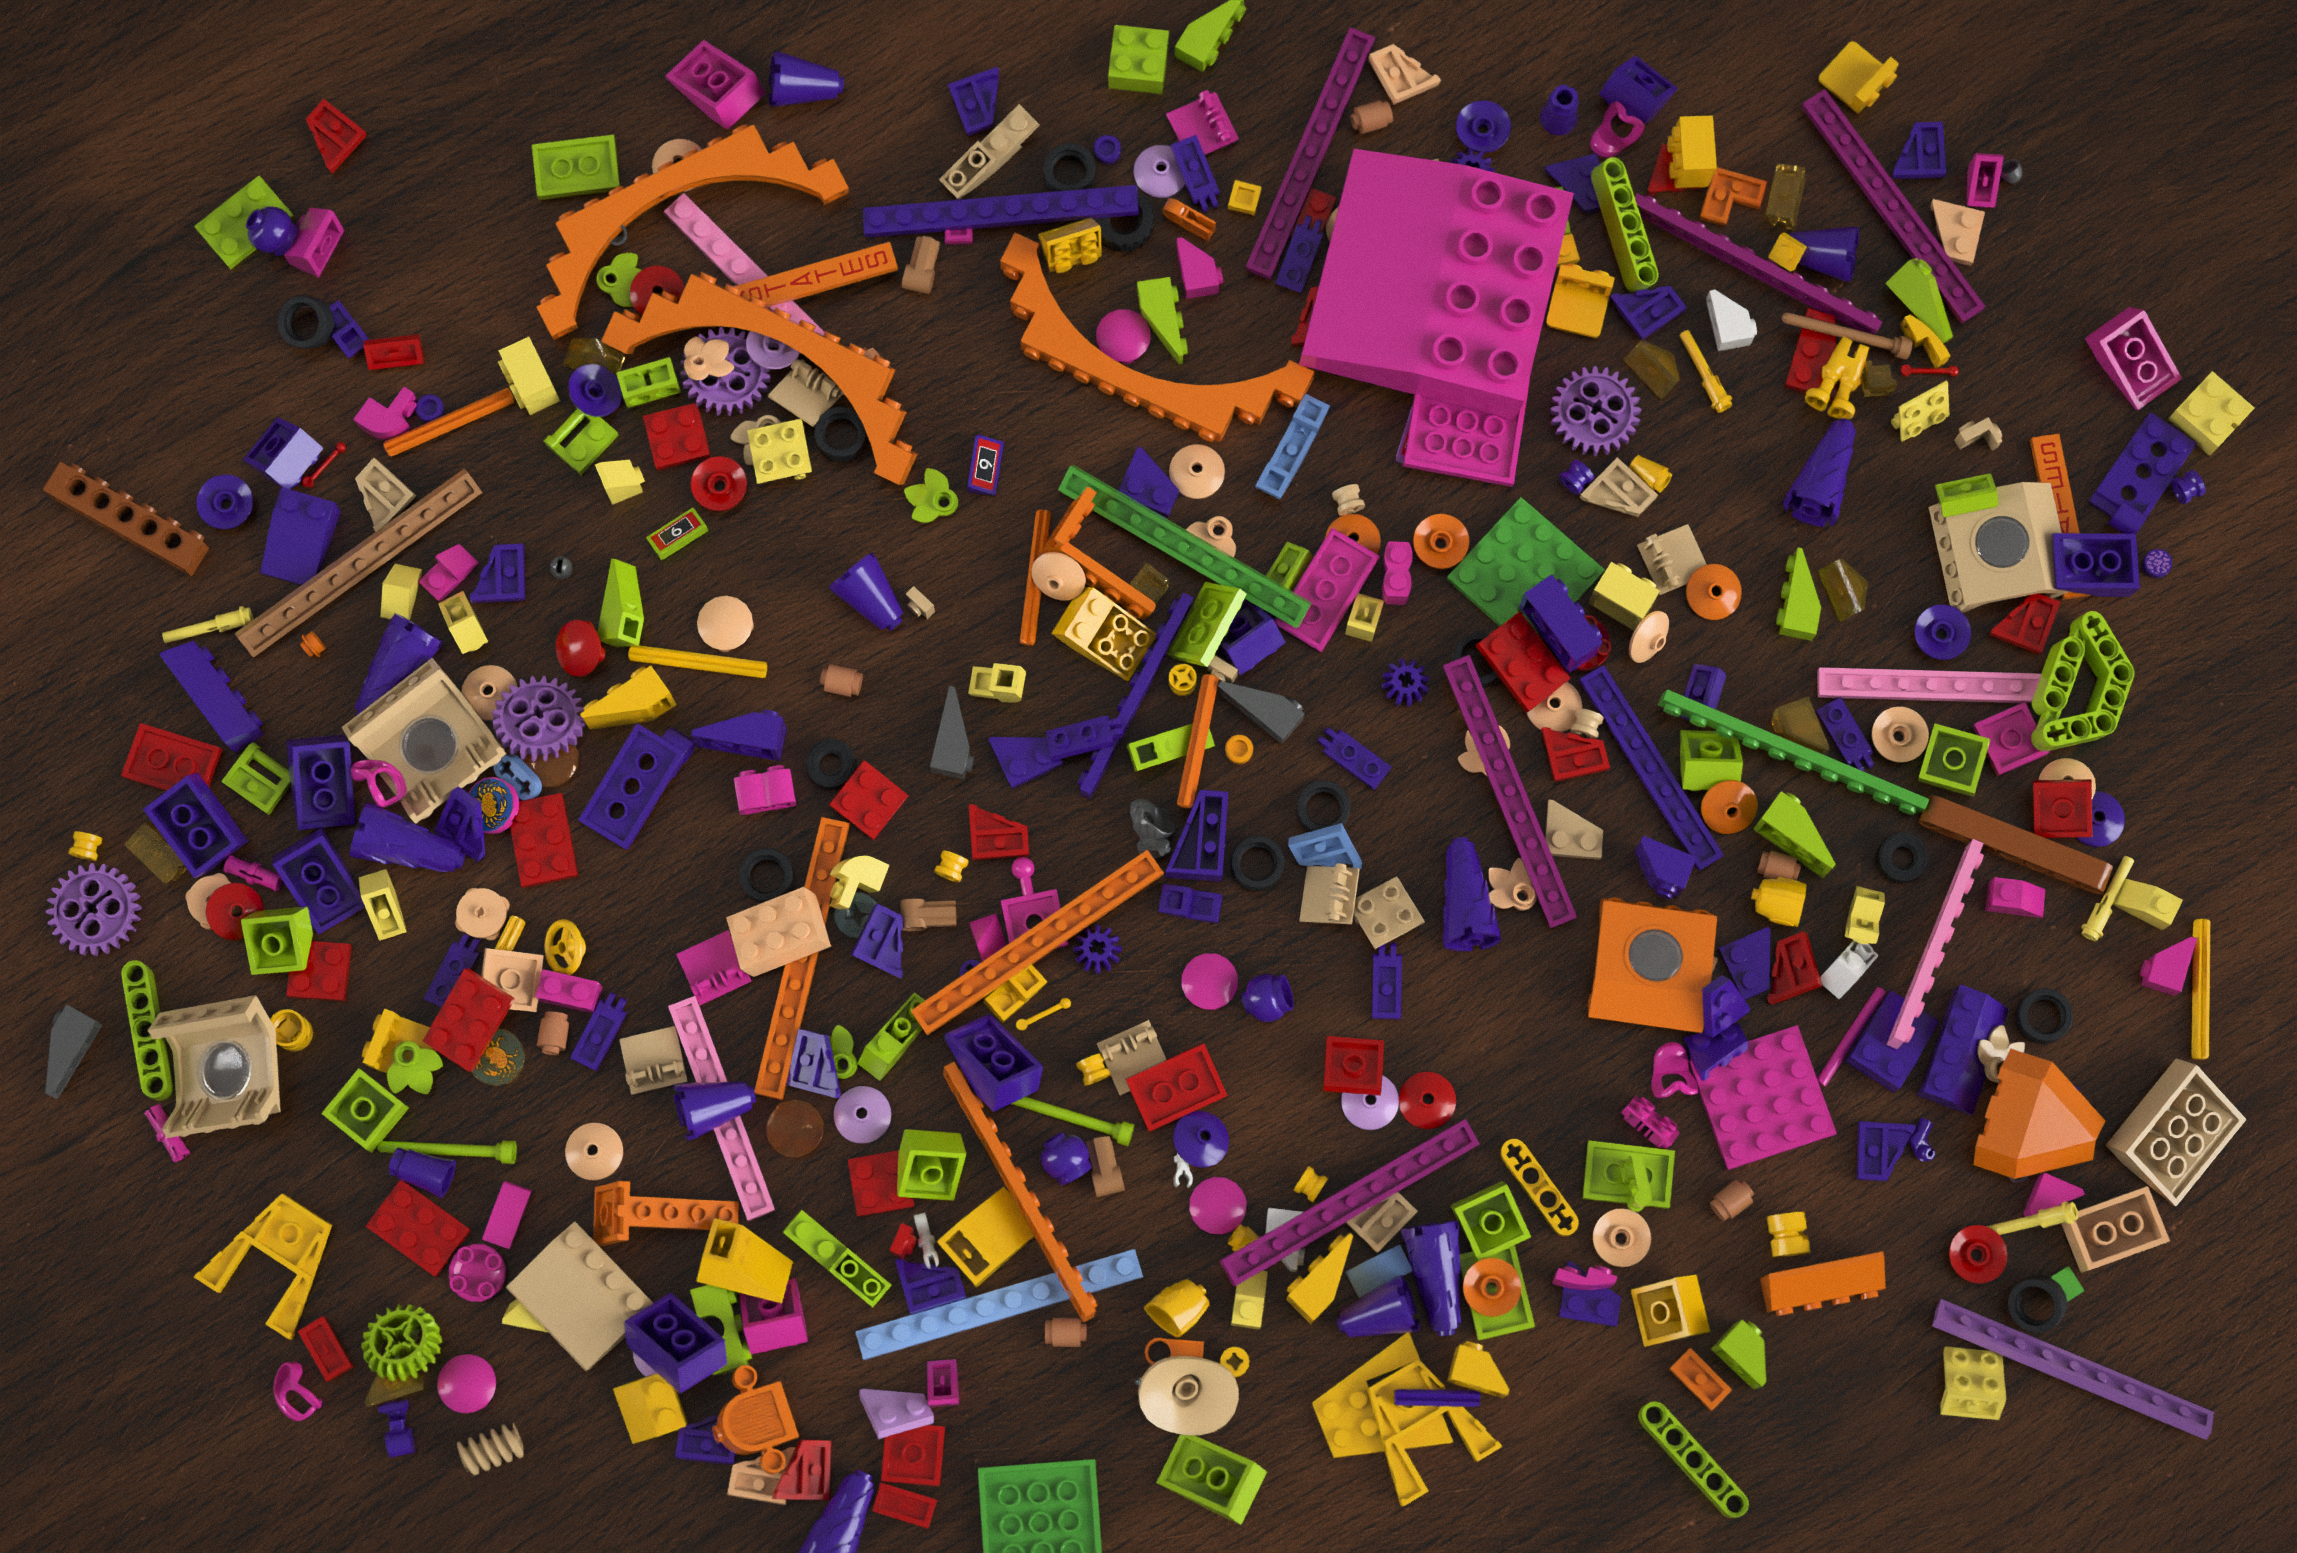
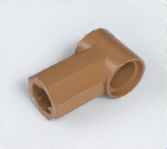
M926 236L917 237L910 264L906 265L902 288L930 294L940 242Z
M905 899L900 901L903 931H921L927 929V927L957 926L956 901L926 902L924 899Z
M1110 1136L1087 1141L1086 1145L1093 1170L1091 1175L1096 1196L1101 1197L1125 1191L1120 1167L1116 1164Z

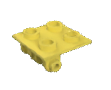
M1944 381L1899 406V413L1894 415L1891 423L1895 429L1900 428V439L1902 442L1910 437L1919 435L1923 430L1934 424L1941 423L1949 416L1948 382Z
M802 419L747 430L757 484L794 476L796 480H800L806 477L805 473L812 472Z

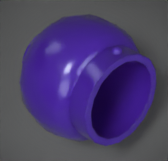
M273 206L254 210L246 222L247 235L252 246L262 252L275 253L276 256H281L290 249L298 233V227L291 221L289 215L282 209Z
M1265 973L1255 976L1248 982L1246 992L1242 993V1001L1247 1014H1252L1261 1022L1276 1021L1285 1012L1292 1011L1294 1007L1291 987L1283 974L1274 976Z
M1061 1132L1044 1143L1046 1148L1041 1153V1164L1051 1178L1057 1179L1060 1186L1074 1181L1091 1169L1092 1165L1088 1160L1089 1151L1087 1146L1077 1135L1065 1136L1064 1132Z

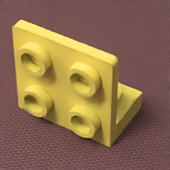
M1945 1347L1943 1356L1946 1389L1940 1404L1941 1415L1999 1420L2006 1402L2003 1356L1988 1350Z

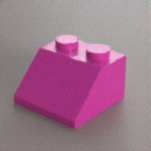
M309 208L306 215L303 214L297 224L298 233L296 239L284 256L290 265L319 278L344 229L333 211Z
M796 1278L788 1280L782 1303L739 1293L743 1329L750 1354L808 1342Z

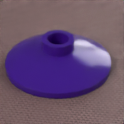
M1490 101L1470 103L1462 109L1456 121L1458 138L1468 149L1472 148L1475 152L1482 150L1484 153H1489L1499 149L1506 143L1511 131V123L1506 111L1498 104ZM1485 128L1487 133H1479L1478 129Z
M596 364L583 365L576 369L569 379L568 393L570 399L580 411L587 415L595 417L607 416L613 413L621 403L622 391L619 381L610 370ZM588 391L593 392L596 397L591 396Z
M219 475L209 479L201 487L197 496L199 515L208 525L217 529H231L239 526L248 518L253 507V495L250 488L242 479L233 475ZM231 501L232 505L230 508L224 509L223 503Z
M1935 605L1926 609L1918 617L1914 628V635L1919 648L1926 655L1938 660H1949L1959 656L1967 648L1971 638V628L1966 616L1957 608L1949 605ZM1936 631H1943L1945 638L1939 639L1936 636Z
M2095 791L2092 799L2093 837L2075 838L2091 847H2103L2114 842L2122 833L2125 823L2124 812L2118 801L2107 793ZM2096 812L2102 814L2103 821H2096L2094 814Z
M1194 1111L1183 1116L1176 1124L1173 1132V1143L1176 1152L1186 1163L1195 1167L1206 1168L1217 1164L1223 1159L1228 1150L1229 1137L1224 1124L1216 1116L1204 1111ZM1201 1132H1204L1208 1136V1141H1204L1201 1139Z

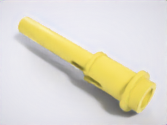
M241 606L239 610L221 615L218 614L213 620L163 632L162 636L164 642L169 643L219 630L221 633L226 630L246 626L254 618L249 607L244 608Z
M2123 857L2101 902L2095 904L2087 923L2082 925L2083 931L2081 934L2085 938L2097 941L2098 938L2103 937L2102 930L2113 912L2110 908L2134 863L2132 858Z
M2064 1201L2060 1206L2040 1209L2038 1214L1986 1227L2002 1235L2039 1225L2042 1228H2047L2048 1226L2064 1222L2072 1224L2074 1220L2078 1219V1212L2073 1202L2068 1203Z

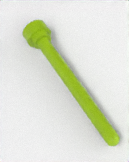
M1024 1097L1011 1103L1015 1106L1112 1135V1139L1117 1140L1118 1144L1129 1146L1135 1124L1125 1121L1112 1124L1029 1097Z
M503 1140L502 1143H497L496 1146L381 1141L377 1146L378 1151L383 1153H395L397 1148H402L407 1151L411 1149L429 1155L495 1157L502 1164H514L517 1153L516 1141Z

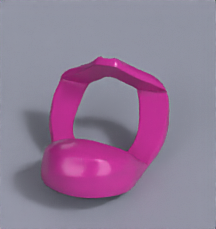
M1615 101L1606 110L1601 126L1593 133L1590 139L1591 149L1599 157H1615L1642 136L1645 125L1638 118L1628 116L1624 106L1620 102ZM1617 113L1622 121L1634 124L1631 133L1625 138L1616 135L1611 127V120Z
M361 760L352 765L350 770L352 779L359 782L367 779L369 790L378 807L384 808L392 805L406 795L407 787L400 771L392 764L382 760ZM380 772L388 773L397 789L398 795L387 801L375 782V776Z
M1666 1043L1659 1047L1654 1055L1651 1088L1657 1098L1668 1097L1677 1090L1688 1095L1698 1093L1697 1081L1689 1071L1686 1050L1679 1043ZM1667 1074H1678L1685 1078L1687 1085L1682 1081H1675L1664 1089L1661 1079Z
M285 1362L280 1366L274 1380L275 1399L280 1410L287 1417L295 1421H302L308 1418L317 1408L321 1407L322 1399H317L309 1390L298 1384V1380L302 1376L301 1364L298 1362ZM289 1390L298 1392L312 1405L304 1414L298 1412L287 1402L286 1393Z

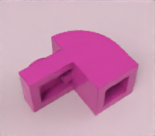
M406 387L402 388L388 409L369 397L353 420L358 428L372 437L387 441L411 429L404 419L414 413L418 400L414 393Z

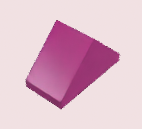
M1975 153L1967 168V206L1995 208L2004 159L2003 155Z
M2043 1173L2037 1177L2024 1210V1216L2038 1214L2040 1209L2056 1207L2064 1201H2071L2085 1195L2083 1189Z
M956 1359L927 1361L928 1405L930 1407L959 1405Z

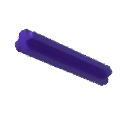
M1397 1389L1394 1391V1404L1401 1406L1476 1407L1480 1404V1393L1475 1390Z

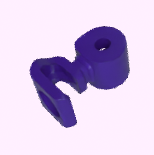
M408 1399L383 1403L378 1406L380 1413H386L390 1417L388 1422L390 1430L385 1433L386 1448L390 1458L415 1452L412 1429L405 1426L406 1412L409 1408Z

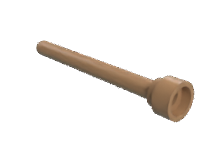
M1784 313L1782 315V321L1786 324L1841 338L1844 336L1856 342L1888 349L1890 353L1900 359L1907 360L1911 353L1913 339L1900 336L1899 338L1894 337L1890 339L1792 313Z

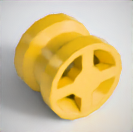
M1187 664L1174 666L1169 673V687L1171 691L1179 696H1186L1194 691L1197 681L1195 670Z
M75 831L73 834L75 842L73 847L69 849L68 854L85 860L97 861L98 854L96 850L97 846L101 845L102 838L89 833Z
M943 850L941 853L942 861L940 865L936 866L934 873L950 881L960 883L962 869L967 867L969 861L955 853Z
M1102 1053L1090 1056L1076 1063L1078 1070L1082 1071L1084 1075L1083 1083L1085 1086L1099 1082L1111 1075L1110 1070L1105 1068L1103 1064L1104 1058Z
M1308 1166L1294 1191L1307 1195L1308 1200L1313 1203L1328 1178L1324 1175L1318 1176L1314 1173V1169Z
M1231 1347L1223 1352L1220 1364L1226 1367L1234 1377H1239L1248 1369L1249 1357L1245 1350L1239 1347Z

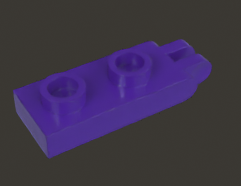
M1197 135L1170 145L1193 204L1199 203L1202 212H1206L1209 209L1205 200L1209 198L1211 206L1213 208L1218 207L1215 196L1219 194V190Z
M1308 215L1303 225L1297 224L1276 281V284L1300 293L1303 292L1324 233L1319 232L1322 220L1317 219L1314 228L1311 229L1309 225L1312 217Z
M1841 697L1815 711L1816 716L1845 764L1852 765L1863 772L1864 768L1860 763L1861 760L1868 769L1874 766L1870 758L1873 751Z
M1102 716L1046 731L1050 757L1054 761L1113 745L1114 739L1124 736L1123 729H1115L1122 726L1121 719L1115 718L1110 720L1109 716Z
M1327 727L1323 732L1331 738V741L1329 742L1322 736L1317 739V742L1325 748L1322 752L1375 791L1391 770V766L1344 731L1339 729L1336 733Z
M464 933L459 943L456 941L452 943L424 997L425 1001L442 1008L465 968L474 969L480 957V953L477 952L480 940L474 938L468 948L466 946L470 940V935Z
M1390 942V954H1385V944L1379 947V953H1373L1372 1019H1401L1402 954H1396V943Z
M612 992L609 994L606 1002L603 1000L599 1001L570 1057L572 1060L596 1072L627 1012L623 1011L627 999L621 997L615 1007L613 1003L617 995Z

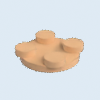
M217 873L199 879L187 891L185 896L191 915L207 930H211L206 919V905L209 897L219 887L231 883L224 874ZM234 906L231 910L232 915L241 912V908L238 906Z
M470 888L458 903L455 925L459 931L465 932L472 937L486 938L489 941H494L499 937L500 930L506 922L507 911L510 907L509 901L490 889Z

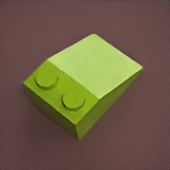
M1781 791L1753 830L1790 856L1797 857L1798 862L1823 879L1833 869L1835 862L1806 809L1800 805L1801 801L1793 794H1784Z
M1180 1434L1156 1483L1222 1517L1242 1525L1267 1471L1255 1462L1195 1435Z

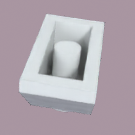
M1716 290L1709 291L1706 303L1718 351L1751 345L1754 335H1757L1755 320L1750 319L1748 310Z

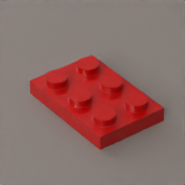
M1521 611L1517 612L1475 645L1525 713L1531 711L1571 679Z
M140 723L121 777L167 791L187 775L198 773L209 787L222 749Z
M558 793L519 801V810L517 816L514 815L510 828L521 887L526 888L579 877L564 795Z
M465 968L424 1037L423 1042L469 1072L474 1071L515 998L473 970Z
M1204 1043L1125 1078L1149 1132L1228 1096Z
M402 1180L397 1183L366 1225L368 1229L436 1278L472 1231Z

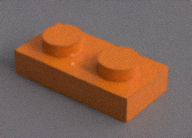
M1691 1348L1669 1368L1710 1411L1732 1391Z

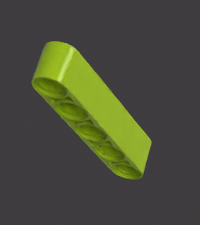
M1610 157L1592 170L1591 180L1624 285L1630 292L1635 293L1637 290H1644L1655 284L1658 280V270L1625 166L1620 159Z
M134 960L127 962L123 966L121 976L141 1089L146 1096L157 1101H164L173 1092V1080L165 1037L152 1039L151 1035L144 1038L142 1036L143 1027L152 1024L157 1015L161 1013L154 974L147 965ZM137 969H143V977L139 981L133 982V972ZM143 996H147V1006L144 1009L138 1010V1000ZM152 1052H157V1062L153 1065H148V1055ZM156 1080H162V1090L158 1093H153L152 1084Z
M1650 1402L1642 1406L1638 1414L1641 1425L1724 1516L1729 1518L1744 1515L1749 1506L1745 1494L1670 1411L1659 1402ZM1651 1407L1656 1408L1660 1413V1420L1656 1424L1650 1423L1646 1418V1411ZM1671 1429L1676 1430L1680 1435V1442L1676 1446L1670 1445L1666 1440V1434ZM1691 1451L1697 1453L1700 1457V1464L1697 1468H1691L1686 1462V1456ZM1710 1474H1715L1720 1479V1486L1715 1491L1708 1488L1706 1484V1479ZM1730 1496H1735L1740 1501V1509L1736 1513L1729 1511L1726 1502Z

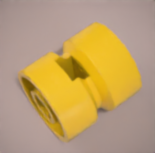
M288 1009L278 1011L271 1017L270 1021L276 1031V1044L287 1051L296 1052L303 1050L309 1045L312 1040L313 1029L305 1017L294 1010Z
M1804 1212L1784 1213L1767 1217L1769 1233L1774 1235V1239L1771 1241L1773 1258L1811 1253L1808 1236L1803 1235V1231L1807 1228Z

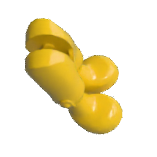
M1844 336L1833 351L1828 363L1822 367L1823 382L1819 388L1807 390L1805 401L1814 409L1824 411L1829 403L1831 391L1837 381H1839V389L1828 409V415L1839 419H1851L1855 413V407L1848 401L1851 391H1854L1861 384L1860 377L1869 347L1859 344L1852 356L1853 358L1847 355L1853 340Z

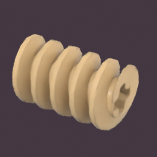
M514 1422L512 1431L505 1425H502L501 1435H498L494 1429H491V1439H487L483 1433H480L478 1444L471 1437L468 1438L467 1448L460 1441L457 1442L458 1451L467 1472L469 1469L473 1475L479 1474V1465L485 1471L490 1470V1461L496 1467L501 1466L502 1457L506 1462H511L513 1453L518 1458L523 1457L524 1448Z

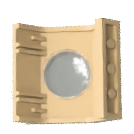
M2020 482L1996 487L1998 494L1997 507L1950 517L1942 516L1939 503L1929 507L1950 606L1957 608L1963 613L1995 601L2037 593H2045L2047 597L2055 598L2069 592L2055 589L2052 534L2062 532L2051 483Z
M433 658L342 726L351 743L357 746L368 760L386 761L400 771L407 787L406 795L400 799V802L415 824L421 819L429 817L435 808L448 801L451 792L456 787L463 788L465 785L474 782L479 774L487 768L496 765L501 760V757L506 754L505 749ZM380 772L379 774L394 794L398 795L391 776L386 772Z
M256 995L161 1012L157 1015L148 1032L152 1039L166 1038L172 1049L174 1060L176 1106L162 1128L166 1138L185 1137L200 1132L209 1133L224 1128L233 1129L248 1124L257 1125L265 1122L269 1114L280 1112L276 1031Z

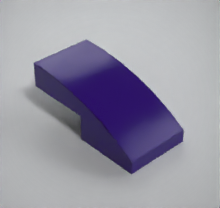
M338 300L330 306L334 315L335 325L331 337L350 359L364 349V340H369V338Z
M1163 884L1158 912L1218 924L1223 896L1218 893L1192 890L1189 887Z

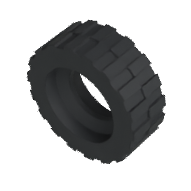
M1137 191L1139 215H1136L1138 221L1136 227L1130 232L1121 233L1116 231L1110 223V217L1094 219L1101 227V241L1105 247L1108 246L1113 251H1135L1138 247L1145 245L1147 239H1150L1154 228L1153 207L1149 204L1147 197L1142 196L1139 191Z

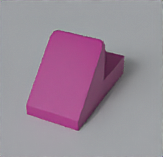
M458 544L436 555L435 558L438 563L418 582L438 602H441L479 565V562Z

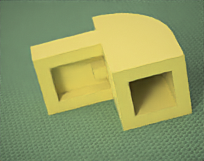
M997 663L993 664V668L973 666L968 694L974 697L998 699L1001 702H1019L1022 698L1026 671L1021 666Z
M869 856L853 857L838 863L830 873L831 876L839 879V882L837 881L831 890L830 897H832L830 906L838 910L848 909L857 888L868 893L880 891L889 865Z
M1856 886L1846 923L1845 937L1851 938L1860 944L1877 943L1879 921L1885 904L1883 892Z

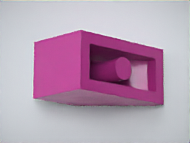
M1176 238V249L1186 299L1218 294L1219 284H1223L1221 267L1216 268L1214 258L1184 238Z
M1994 877L1987 884L1985 911L2042 918L2045 889L2022 880Z
M2191 936L2155 954L2149 960H2145L2140 971V976L2143 977L2141 985L2172 996L2180 993L2197 938Z

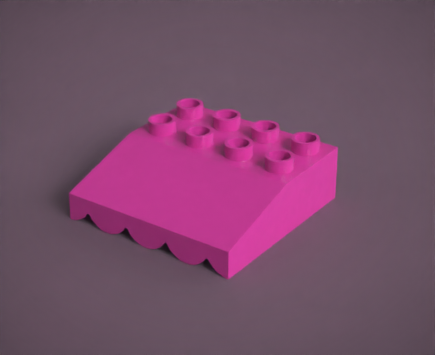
M1354 149L1299 365L1515 420L1525 399L1574 193L1467 165Z

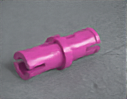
M233 855L229 856L225 862V873L246 879L248 884L254 885L256 883L276 892L282 886L283 880L280 875L263 868L260 863H249Z
M157 1104L151 1107V1112L147 1110L144 1114L155 1129L157 1140L163 1142L173 1162L182 1160L184 1158L183 1155L188 1156L190 1151L186 1148L180 1136L166 1138L162 1128L168 1120V1116L164 1112L162 1105Z

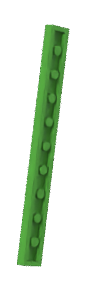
M1071 465L1058 489L1060 492L1075 500L1088 486L1097 492L1092 500L1095 504L1092 510L1215 582L1224 586L1240 588L1247 594L1246 600L1296 629L1300 627L1312 602L1077 466Z
M1668 689L1660 697L1658 705L1664 708V712L1672 716L1678 717L1683 715L1690 718V722L1696 726L1714 728L1718 735L1725 738H1732L1733 736L1742 740V744L1748 748L1758 749L1759 747L1768 751V755L1778 760L1788 759L1795 762L1794 766L1801 770L1821 773V778L1830 782L1838 780L1847 784L1846 787L1853 792L1863 793L1864 791L1873 795V799L1883 804L1893 803L1899 806V810L1906 814H1919L1927 807L1928 798Z

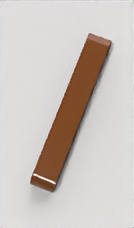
M1934 795L1928 796L1927 807L1922 811L1919 819V824L1923 827L1966 844L1975 839L1984 843L1981 850L2088 892L2104 894L2113 866L2109 863Z

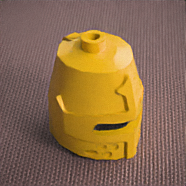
M1778 877V879H1764L1759 889L1754 888L1752 891L1751 899L1755 900V912L1769 918L1774 923L1798 927L1805 900L1806 884Z
M1184 1279L1163 1289L1160 1294H1157L1144 1306V1310L1167 1333L1174 1337H1181L1197 1323L1210 1303L1208 1298L1205 1297L1207 1292L1202 1285L1196 1286L1190 1280Z

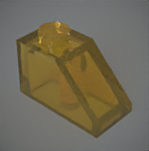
M1809 697L1778 707L1774 711L1773 718H1771L1775 732L1777 734L1780 733L1782 738L1823 755L1830 749Z

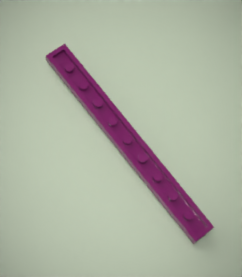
M1351 27L1349 28L1247 262L1246 271L1268 280L1272 279L1374 44L1375 37Z
M1824 89L1802 103L1801 108L1911 258L1922 259L1931 267L1932 271L1930 273L1936 279L1941 298L1959 323L1963 324L1983 311L1985 305L1828 92Z
M1636 194L1635 200L1640 216L1649 223L1815 310L1835 316L1836 321L1852 329L1876 335L1882 321L1874 313L1867 310H1859L1849 300L1842 297L1837 298L1829 294L1828 290L1823 286L1812 285L1804 281V278L1798 273L1787 272L1781 269L1776 262L1770 259L1764 260L1756 256L1755 252L1748 247H1739L1731 243L1727 236L1710 232L1698 221H1689L1682 217L1679 211L1657 204V201L1651 196Z
M1470 655L1443 665L1449 684L1550 929L1576 919L1577 915Z
M1464 1119L1221 1259L1219 1262L1233 1287L1237 1286L1480 1143L1467 1120Z

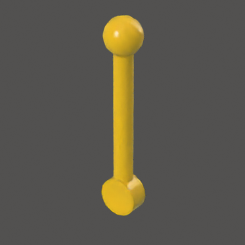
M1062 998L1059 1004L1026 1020L1019 1019L1016 1022V1027L1018 1030L1024 1031L1029 1024L1061 1008H1069L1071 1001L1068 998Z

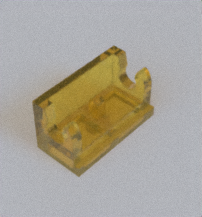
M1784 164L1776 165L1766 210V216L1769 217L1770 224L1775 226L1777 221L1785 223L1787 229L1795 230L1806 180L1804 167Z
M144 822L124 844L163 883H168L171 879L176 881L187 869L153 822Z

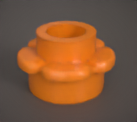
M312 631L306 636L304 634L301 636L303 642L300 645L310 657L314 654L320 657V653L326 647L318 636Z

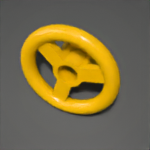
M560 919L549 927L544 944L547 963L554 972L566 975L573 974L580 966L582 957L585 954L586 945L580 931L573 922ZM563 928L561 940L558 941L557 945L553 946L556 932ZM559 954L563 956L568 967H561L554 955Z

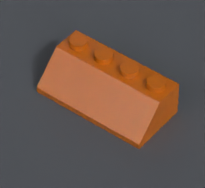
M1883 1252L1765 1275L1760 1278L1767 1313L1775 1311L1777 1317L1794 1313L1793 1308L1804 1306L1805 1311L1822 1308L1821 1302L1832 1300L1833 1305L1850 1302L1849 1297L1860 1295L1861 1300L1878 1297L1877 1291L1885 1289Z

